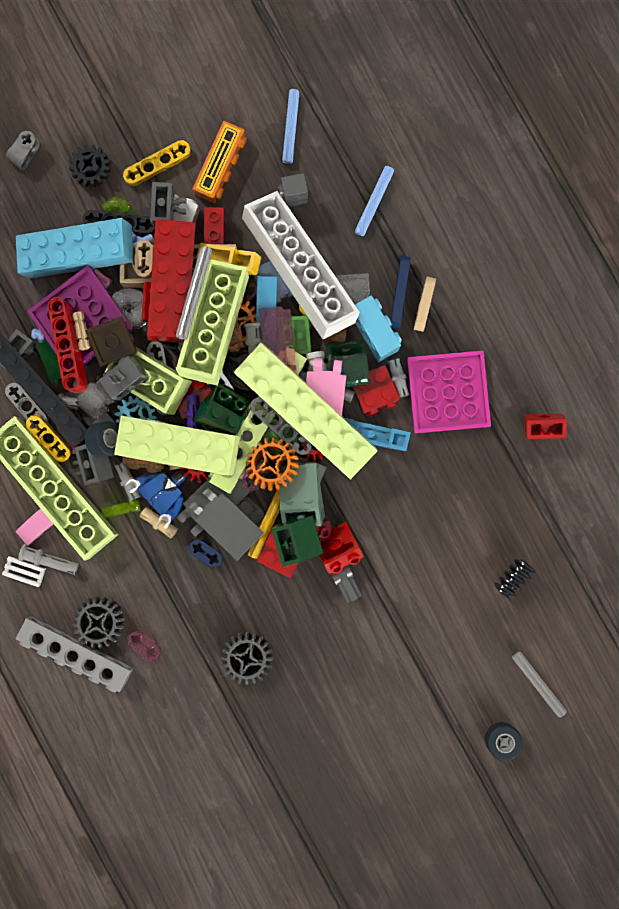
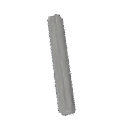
M521 652L515 653L512 659L559 718L564 716L567 711L524 655Z

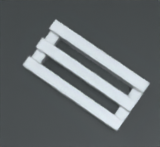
M8 556V561L5 564V570L2 575L40 587L46 568ZM14 562L40 571V574L12 566L11 564ZM9 570H13L37 578L38 580L34 581L25 578L23 576L9 572Z

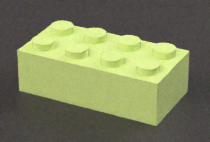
M136 347L138 353L130 357L138 359L149 377L132 390L131 393L163 413L174 415L193 381L180 377L177 371ZM118 361L110 363L106 371L116 367Z

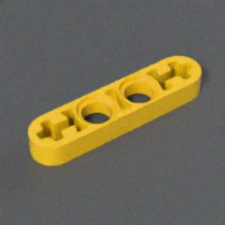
M184 140L177 141L128 167L123 173L125 182L130 186H137L186 160L191 154L189 144ZM179 147L186 148L184 154L179 152ZM171 151H174V153H176L175 155L177 158L174 159V156ZM165 154L171 157L168 163L160 161L161 157ZM148 163L154 165V169L151 172L144 171V166ZM139 168L141 169V172L143 174L142 177L138 171ZM130 173H133L135 175V180L132 181L129 175Z

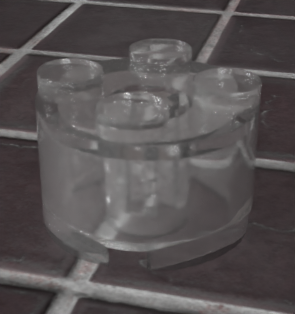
M132 288L122 289L113 294L112 298L132 325L133 329L131 330L141 329L147 323L141 321L143 294ZM132 306L134 309H131V313H129L127 309H130Z
M102 375L95 378L98 382L95 384L90 383L86 390L80 393L77 398L79 401H75L92 419H98L104 413H107L109 411L108 405L114 404L117 401L111 399L99 380L103 377Z

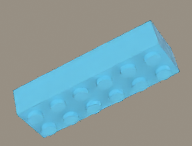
M118 218L17 235L18 274L27 278H37L81 271L87 265L94 269L133 263L132 225L124 219Z

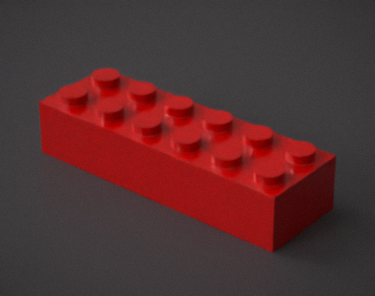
M156 219L147 332L148 340L184 343V340L176 337V333L192 280L195 222Z

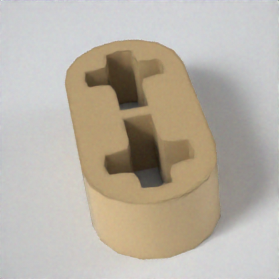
M141 240L135 248V272L143 279L149 278L152 275L154 248L147 240ZM144 246L150 249V251H146V257H143V252L140 251ZM143 262L149 268V270H145V273L139 270V268H143Z

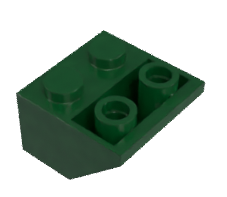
M218 383V386L214 385L200 404L194 422L213 432L237 435L250 401Z
M313 515L277 524L271 529L282 567L303 562L324 553Z

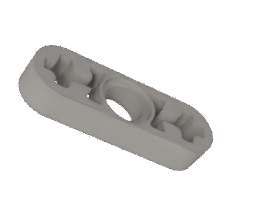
M10 383L5 389L6 396L26 420L29 418V415L35 413L41 415L49 423L46 413L20 384ZM12 388H19L17 393L23 398L19 399L16 395H11L13 393ZM25 401L32 403L30 411L26 412L23 410L22 405ZM37 420L33 421L32 427L37 426L39 429H41L38 426V424H36Z

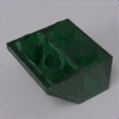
M363 340L325 345L328 371H333L334 360L342 361L341 374L346 375L345 387L370 384L367 354Z

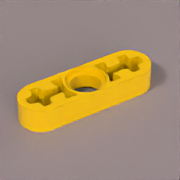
M34 414L27 419L26 428L55 460L64 462L71 456L72 450L70 446L41 415ZM38 420L40 422L38 426L41 429L45 427L46 430L39 435L38 432L41 430L37 426L32 427L33 421ZM44 434H52L54 441L47 443L44 440ZM58 441L60 444H58L57 447L52 449L51 447L54 446ZM59 449H60V450L65 449V450H66V452H65V455H66V456H64V455L59 456V455H58Z

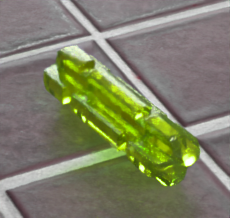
M135 500L130 501V503L112 505V507H103L102 515L106 518L112 515L129 513L130 511L140 510V505Z

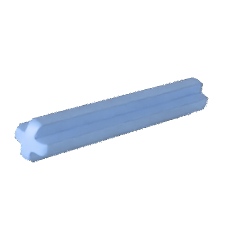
M297 89L289 90L283 149V163L286 164L293 162L299 90Z
M389 166L384 167L356 227V234L360 236L365 235L394 173L393 168Z

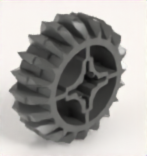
M94 596L93 601L91 598H87L86 603L81 602L80 607L82 609H75V612L79 615L72 616V619L77 620V622L72 624V627L78 628L73 633H80L81 635L78 637V641L85 639V646L91 642V648H95L97 644L99 649L103 648L104 644L107 647L110 646V640L115 643L117 641L116 636L122 635L118 629H124L125 627L123 624H119V622L125 620L124 617L119 618L123 610L116 611L119 604L117 603L112 606L113 599H109L106 603V596H102L100 601L98 596ZM102 607L107 611L103 614H98L96 611L93 612L90 608ZM85 614L88 615L87 618L90 622L87 628L84 625ZM110 615L113 619V627L111 631L109 630L110 627L107 624V619L110 617ZM104 617L100 623L102 625L93 627L97 619ZM98 630L104 633L106 637H95L90 633Z
M247 631L245 638H243L240 632L238 633V640L234 636L231 637L233 644L228 641L225 643L229 649H222V652L227 654L221 656V660L227 661L222 664V668L229 667L225 674L228 675L232 672L233 675L230 679L233 681L237 676L238 684L241 683L242 679H245V685L249 684V679L252 680L253 684H256V677L261 681L263 680L261 673L268 675L269 671L265 667L272 668V664L267 662L273 660V656H267V654L272 652V649H265L269 642L267 641L262 644L263 636L258 640L255 639L257 633H253L252 638H249V632ZM249 643L245 651L233 650L239 644ZM254 645L262 652L263 660L253 654ZM250 649L251 651L249 655L252 661L249 660L246 663V666L244 667L245 658L242 657V655L245 656ZM231 656L240 661V671L234 667ZM250 665L261 666L255 672L245 673Z

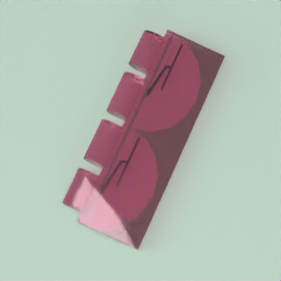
M283 307L259 309L262 342L287 365L290 362H295L294 346H286V344L294 343L292 327H284V325L292 324L291 310H283ZM288 365L297 374L296 365Z

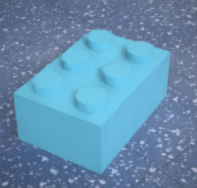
M371 295L355 304L360 312L355 324L377 362L379 363L398 352L402 340L397 332L394 333L390 327L392 323L388 316L382 314V306L378 299L374 300Z

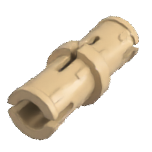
M148 507L141 512L140 517L149 522L155 530L158 529L170 539L176 534L178 528L169 524L168 528H164L166 524L164 520L158 524L160 516Z

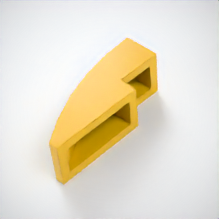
M200 243L196 262L201 247L207 246L212 249L210 259L246 267L249 275L257 276L261 256L256 252L237 250L235 247Z

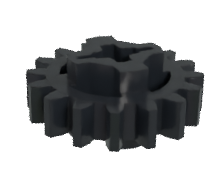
M84 145V150L78 147V153H72L74 159H69L72 165L69 167V170L73 172L71 174L74 179L77 178L76 181L79 184L83 182L85 187H88L89 183L93 187L96 186V182L103 184L101 179H108L106 172H111L110 168L107 167L111 165V162L107 160L108 155L103 153L102 148L96 150L95 145H92L91 149ZM100 159H101V161H102V167H101V168L99 167V164L101 163V162H100ZM78 164H81L80 172L78 171Z

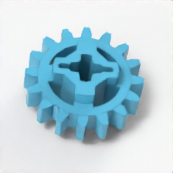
M129 396L128 402L122 400L124 405H118L117 408L120 412L115 413L119 417L115 421L117 424H120V418L124 414L128 417H133L134 413H138L140 419H158L156 416H153L157 410L151 409L152 405L147 404L144 400L141 401V398L136 396L135 400L132 396ZM133 404H137L136 407H134V408H131V409L128 408L129 406H131V405H133ZM146 409H147L148 414H149V417H148V418H146L145 413H144Z

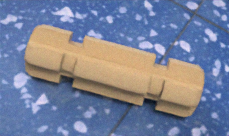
M74 312L72 317L73 322H75L76 337L79 340L78 347L80 350H87L90 348V342L87 340L88 336L85 332L87 328L86 323L83 322L85 319L84 313Z

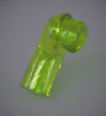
M113 197L101 204L105 212H109L115 207L120 208L122 212L130 209L129 201L126 198Z

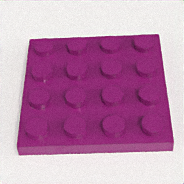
M89 265L27 311L55 353L56 348L48 311V303L54 297H59L72 305L73 313L83 312L85 318L83 322L86 323L87 329L123 316L128 330L133 329L126 316ZM62 304L59 306L58 311L62 309ZM66 323L62 325V330L65 329ZM67 342L65 346L66 349L69 348L70 342ZM91 344L89 349L81 350L84 365L95 357ZM73 360L70 362L69 368L73 366Z

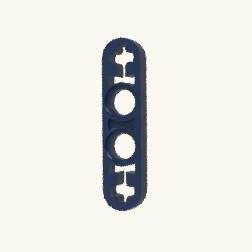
M408 256L400 257L391 314L392 326L390 327L393 329H400L411 259Z

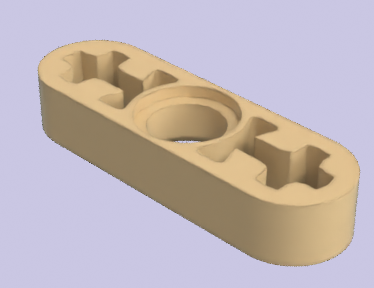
M427 276L425 279L414 330L424 331L436 278Z

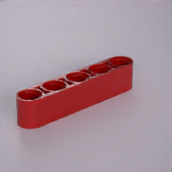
M54 297L48 303V311L62 384L68 391L82 393L87 388V379L81 350L78 347L79 340L76 337L75 322H73L72 317L73 308L64 299ZM62 304V309L58 311L59 306ZM66 323L65 329L62 330V325ZM67 342H70L69 348L66 349L65 346ZM73 360V366L69 368V364ZM77 379V385L73 388V382Z

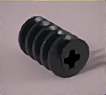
M522 559L514 560L516 566H509L511 572H504L506 578L499 577L501 584L494 583L495 588L510 601L509 595L517 596L514 592L515 589L518 591L522 590L519 584H527L524 578L531 580L529 572L537 573L534 568Z

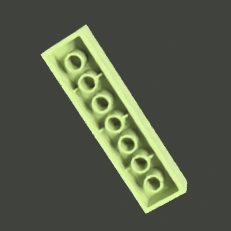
M263 342L234 371L240 379L348 478L351 479L377 452V448Z
M14 416L0 428L1 462L84 561L92 558L119 535L57 460L26 428V423L21 418Z

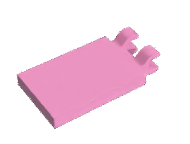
M315 358L313 371H307L306 383L342 415L346 375L341 374L342 361L334 360L333 371L321 370L322 359Z

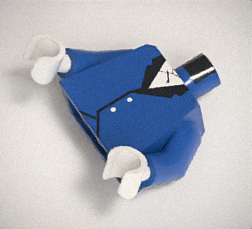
M157 471L146 473L135 480L131 479L125 486L131 484L134 487L129 493H133L137 489L161 515L158 524L164 520L166 521L164 528H168L170 522L181 511L183 503L182 494L184 492L178 486L186 478L180 471H177L171 478L166 473Z

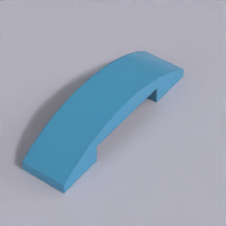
M345 418L373 445L407 451L411 432L393 428L389 429Z

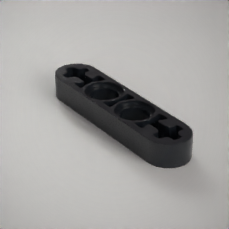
M88 210L82 217L84 224L90 223L88 219H91L92 216L101 221H106L109 217L115 219L122 218L125 221L131 219L134 221L132 232L135 234L153 235L155 233V227H149V230H146L144 226H139L140 229L137 230L138 220H140L141 225H147V222H150L152 225L151 217Z

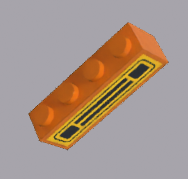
M223 121L193 186L194 195L214 204L217 199L222 197L224 191L222 187L230 179L231 167L236 165L239 159L238 152L246 144L247 138L245 137L244 129Z

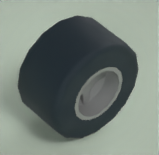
M111 421L90 425L85 434V444L88 451L95 457L113 456L115 454L119 427Z
M495 723L489 727L485 735L486 747L498 760H512L522 750V737L516 728L509 723Z

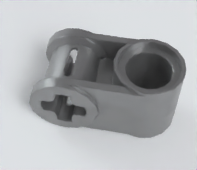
M23 131L8 149L5 158L19 169L25 170L39 150L40 142L32 132Z

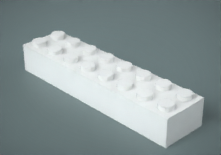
M278 191L244 205L242 219L321 338L325 339L354 324L360 313L282 197H280Z

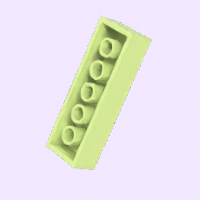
M212 259L209 260L188 338L184 340L176 367L180 377L218 386L249 279L246 267Z
M121 416L114 455L230 476L234 475L240 436Z

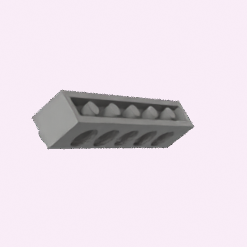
M32 616L25 619L16 637V640L20 641L19 644L21 646L36 649L39 655L55 659L54 662L58 665L71 667V670L76 674L82 675L83 673L89 676L88 679L97 684L100 682L106 685V688L112 692H120L124 688L133 670V667L95 648H91L89 645L85 646L78 639ZM37 633L42 634V643L36 640ZM54 642H58L60 644V651L54 650ZM71 651L77 652V660H73L70 657ZM89 659L95 662V669L88 667L87 661ZM106 668L112 670L113 676L111 678L104 674Z

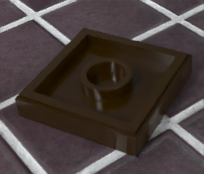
M123 316L85 330L100 367L118 361L125 356L138 353Z

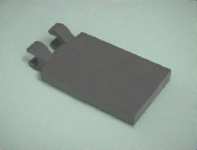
M209 478L183 503L186 509L177 516V519L181 523H184L190 516L195 521L199 516L189 507L195 501L204 508L211 501L203 494L207 488H210L217 496L224 493L235 505L242 501L251 491L239 479L232 493L229 494L210 483L211 478ZM197 524L190 532L197 537L204 529Z
M207 488L203 494L211 501L204 508L194 501L189 508L199 516L196 522L238 561L264 532L224 493L217 496L210 488Z

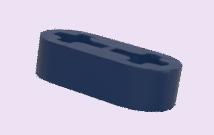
M197 539L190 543V553L207 566L215 568L222 563V554L203 540ZM201 543V548L206 552L204 554L200 551L195 553L193 545ZM207 553H209L212 556L217 554V559L219 560V562H214L213 564H211V559L208 556H206Z

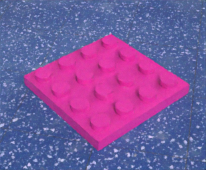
M484 351L407 357L414 434L491 427Z

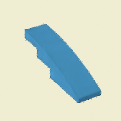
M257 276L256 321L261 323L259 327L260 339L275 353L277 277Z

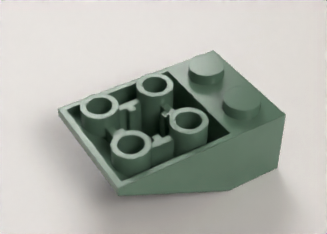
M317 463L299 464L298 468H293L297 475H290L293 481L290 482L287 479L285 481L287 487H284L282 483L279 484L282 523L313 515L315 525L321 526L325 518ZM287 465L280 466L282 474L285 472Z

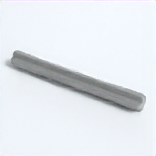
M203 246L200 249L176 337L181 340L188 338L212 249L207 246Z

